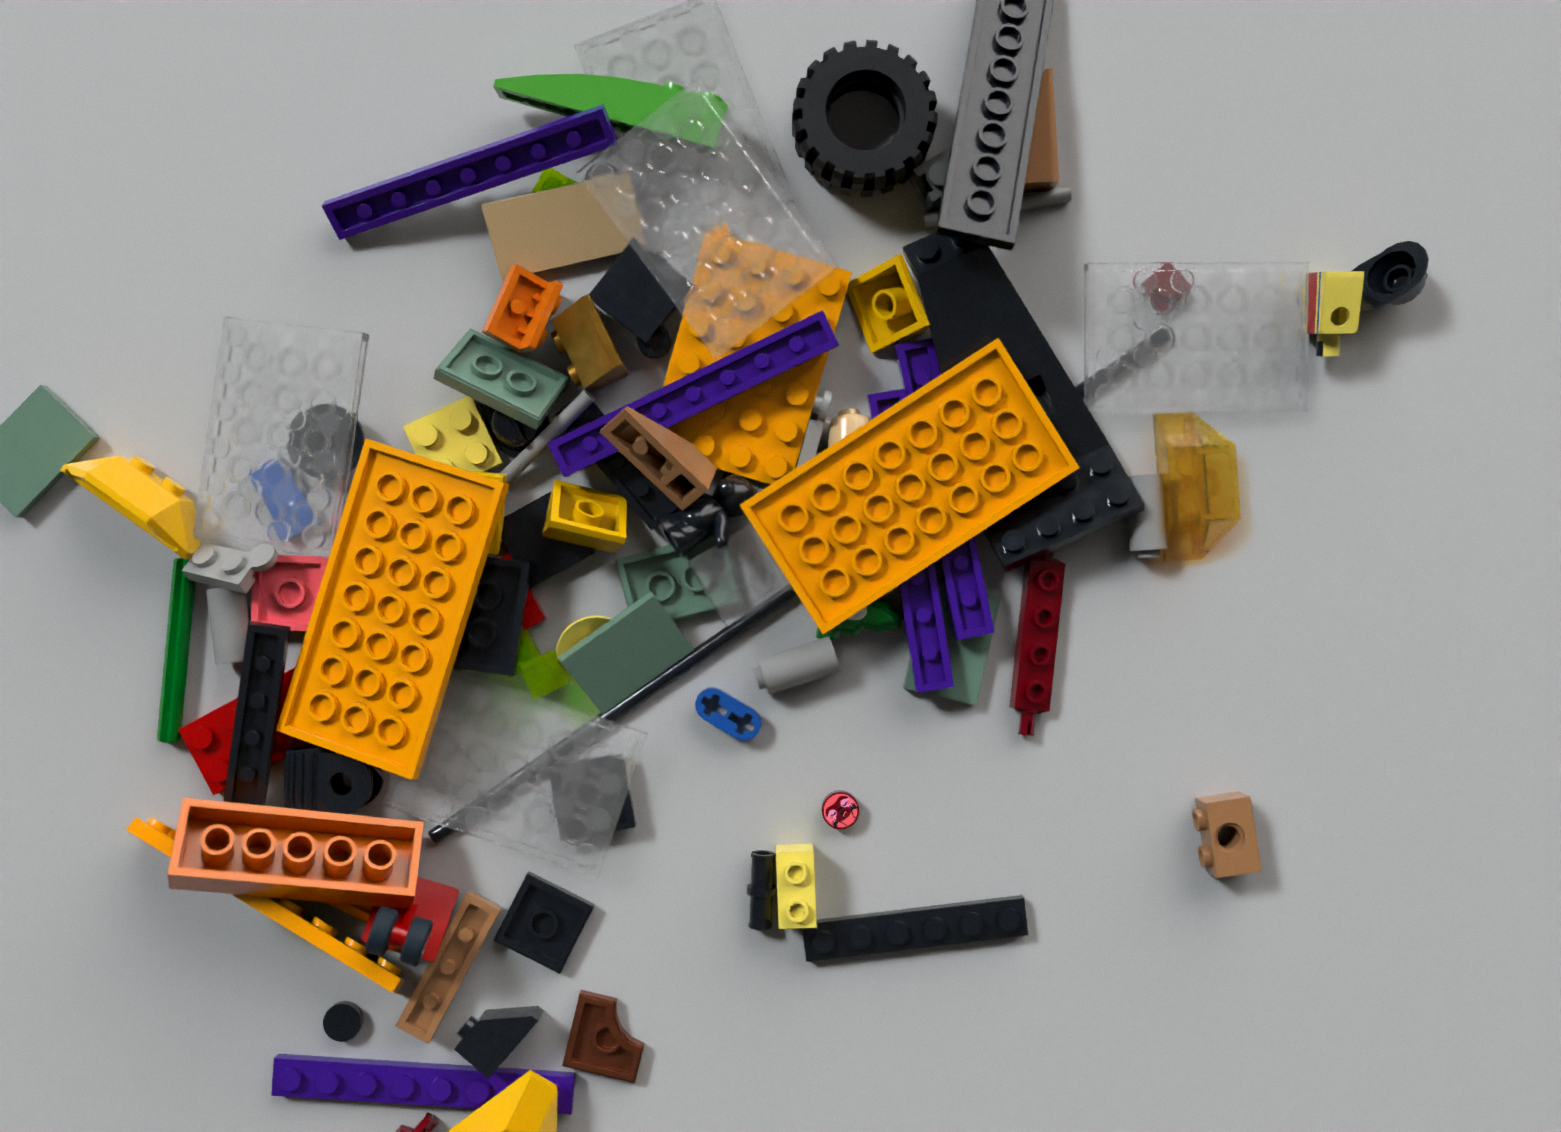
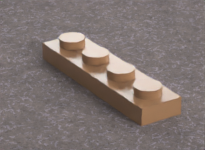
M471 890L466 893L444 934L436 960L433 963L429 962L395 1025L396 1027L429 1044L503 907Z

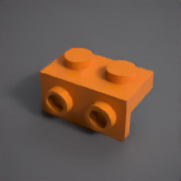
M518 264L512 265L482 333L519 354L538 349L547 336L545 326L549 317L556 313L561 304L562 297L559 294L563 284L557 280L547 282Z

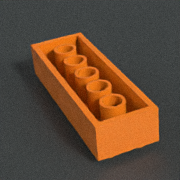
M183 798L167 874L169 889L411 909L416 892L424 822Z

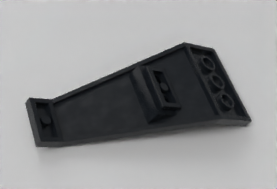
M935 233L903 246L904 257L920 286L940 373L946 372L993 340L999 338L1080 467L984 530L1004 571L1008 572L1144 511L1143 501L1109 442L991 248L987 245L941 236Z

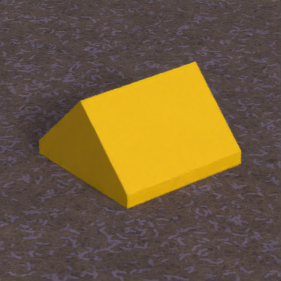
M903 254L892 257L849 282L847 293L871 353L922 335L928 329L930 324Z
M554 479L542 536L611 553L617 552L626 540V499L620 495Z

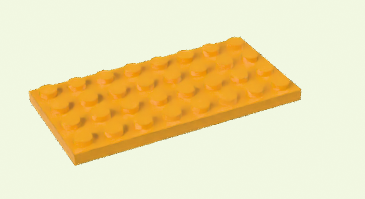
M997 338L747 499L739 506L821 633L825 634L1080 467L1002 342Z
M365 438L276 731L410 780L419 778L510 484Z

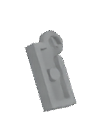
M826 390L824 398L816 395L797 467L819 454L817 448L820 438L827 439L830 421L833 418L828 417L827 413L833 392Z
M203 542L181 571L191 581L246 594L255 582V576L253 575L255 571L261 572L267 571L268 568L271 569L278 559V553L273 545L267 543L257 545L250 552Z

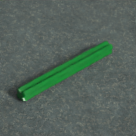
M175 558L173 561L157 740L162 743H176L181 739L178 729L182 727L195 581L189 580L181 571L190 560Z

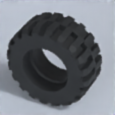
M855 40L844 43L843 51L837 52L834 47L825 51L821 62L814 60L807 68V76L800 79L796 88V98L793 101L792 137L795 138V149L798 157L804 158L805 168L811 176L818 174L821 177L820 183L828 189H830L832 184L840 187L839 193L850 196L851 191H861V197H872L873 192L876 190H881L882 194L892 191L898 182L903 185L910 179L913 169L921 165L925 160L937 126L938 113L935 112L937 98L935 91H929L928 89L931 80L925 71L918 73L915 70L917 61L912 56L907 55L905 59L898 56V47L889 44L887 50L877 48L878 41L866 40L865 47H857ZM858 90L871 91L883 96L892 104L899 117V127L894 139L887 145L874 150H858L845 145L837 139L829 127L828 114L833 102L846 93Z

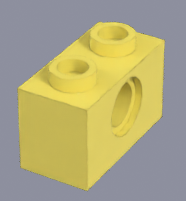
M813 844L775 845L779 929L817 928Z

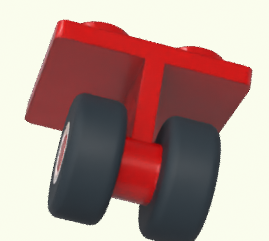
M417 876L415 898L411 909L373 906L361 937L362 942L366 943V951L378 956L385 955L387 950L401 954L400 961L411 966H418L421 960L433 963L440 949L459 895V890Z

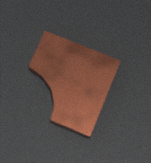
M581 990L562 1066L635 1083L644 1042L631 1037L621 1026L617 1015V998Z

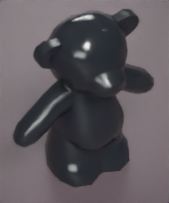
M725 472L722 480L718 482L713 495L704 493L683 511L674 512L670 515L662 514L656 517V521L667 542L681 558L690 554L713 531L716 547L723 549L729 542V517L744 515L739 505L754 496L755 491L750 482L745 478Z

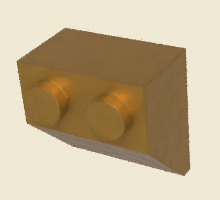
M589 294L578 299L552 320L556 331L550 334L560 354L566 351L572 362V365L568 366L567 370L576 388L583 385L584 389L590 393L628 375L606 325Z

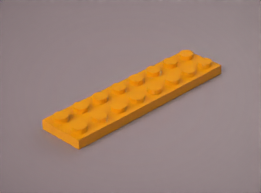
M135 817L126 831L171 857L176 831L153 817H150L147 823ZM231 894L388 991L397 994L405 980L398 977L402 969L382 957L377 962L367 958L368 952L366 947L349 937L346 938L344 943L336 939L334 936L338 930L317 917H314L311 923L302 918L306 911L291 901L281 898L277 903L270 897Z

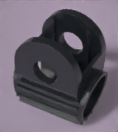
M314 744L302 749L297 747L285 750L284 808L350 814L373 801L383 787V769ZM343 774H347L351 778L352 788L344 783Z

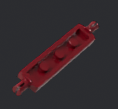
M1053 551L1026 563L1024 567L1009 707L1021 712L1018 734L1034 736L1036 714L1050 712L1066 563L1053 558Z

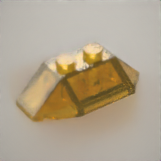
M1192 411L1153 414L1157 474H1163L1168 549H1162L1163 562L1203 559L1241 520L1236 445Z

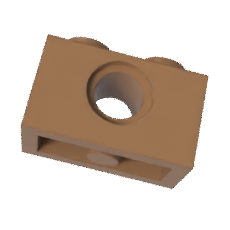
M1237 791L1195 798L1197 809L1192 810V818L1196 831H1200L1202 846H1198V857L1202 868H1206V871L1216 878L1262 872L1250 796ZM1229 826L1231 829L1230 838L1224 843H1219V831L1223 827Z

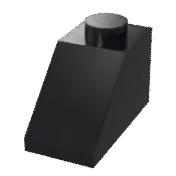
M539 1006L487 1009L478 1019L471 1015L457 1032L461 1039L454 1050L489 1079L539 1021L544 1010Z

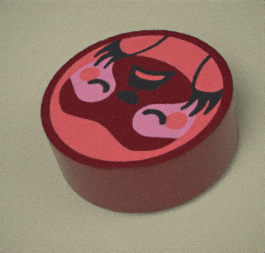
M844 790L833 791L823 800L822 815L825 822L832 828L846 829L851 827L858 819L859 805L851 793Z

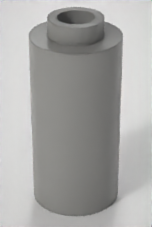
M1163 474L1128 476L1144 503V511L1127 518L1129 551H1137L1138 558L1161 557L1160 549H1168Z
M214 586V589L206 590L215 664L242 662L247 627L250 622L247 593Z
M830 637L820 638L758 659L760 666L753 668L759 689L767 688L769 695L841 671Z

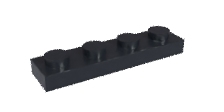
M571 402L564 406L555 415L558 416ZM593 402L567 429L571 432L604 416V414ZM621 452L596 463L650 530L658 526L656 517L662 514L670 515L679 509Z

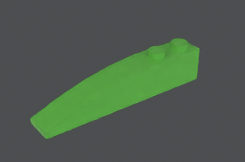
M541 74L495 79L493 85L499 98L566 117L604 104L614 130L714 158L718 157L729 117L728 104L723 103L721 97L705 92L701 93V96L686 92V88L671 82H666L662 86L655 83L613 76Z

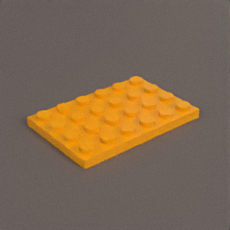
M707 229L692 281L693 285L690 288L663 387L823 310L833 333H835L852 272ZM829 351L668 428V430L690 441L717 469L772 484L796 467Z

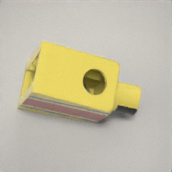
M1364 271L1300 273L1301 331L1307 334H1317L1316 356H1340L1341 334L1357 333Z

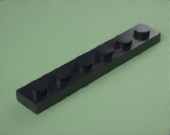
M257 621L248 623L223 802L266 805L291 630L289 626Z
M1022 895L817 919V928H802L806 962L1028 935L1025 901Z

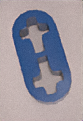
M708 687L697 696L695 708L698 715L713 726L741 741L750 740L759 733L761 718L758 712L746 703L717 687ZM714 694L720 697L718 704L727 709V713L724 715L717 710H713L711 714L704 711L706 704L702 702V699L704 697L712 698ZM731 712L742 718L746 713L752 716L751 723L754 725L753 730L745 729L743 733L738 732V723L729 718Z

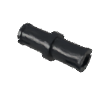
M756 850L751 853V883L747 885V894L750 896V921L748 927L754 930H769L772 928V897L776 895V885L773 884L775 853L767 850Z

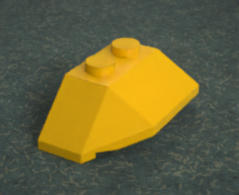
M136 455L133 458L112 456L64 464L60 469L66 476L76 481L174 551L181 558L191 559L194 552L201 546L194 502L183 495L186 489L170 478L166 477L162 480L153 473L155 467L145 459Z
M530 1070L447 1132H557V1085Z

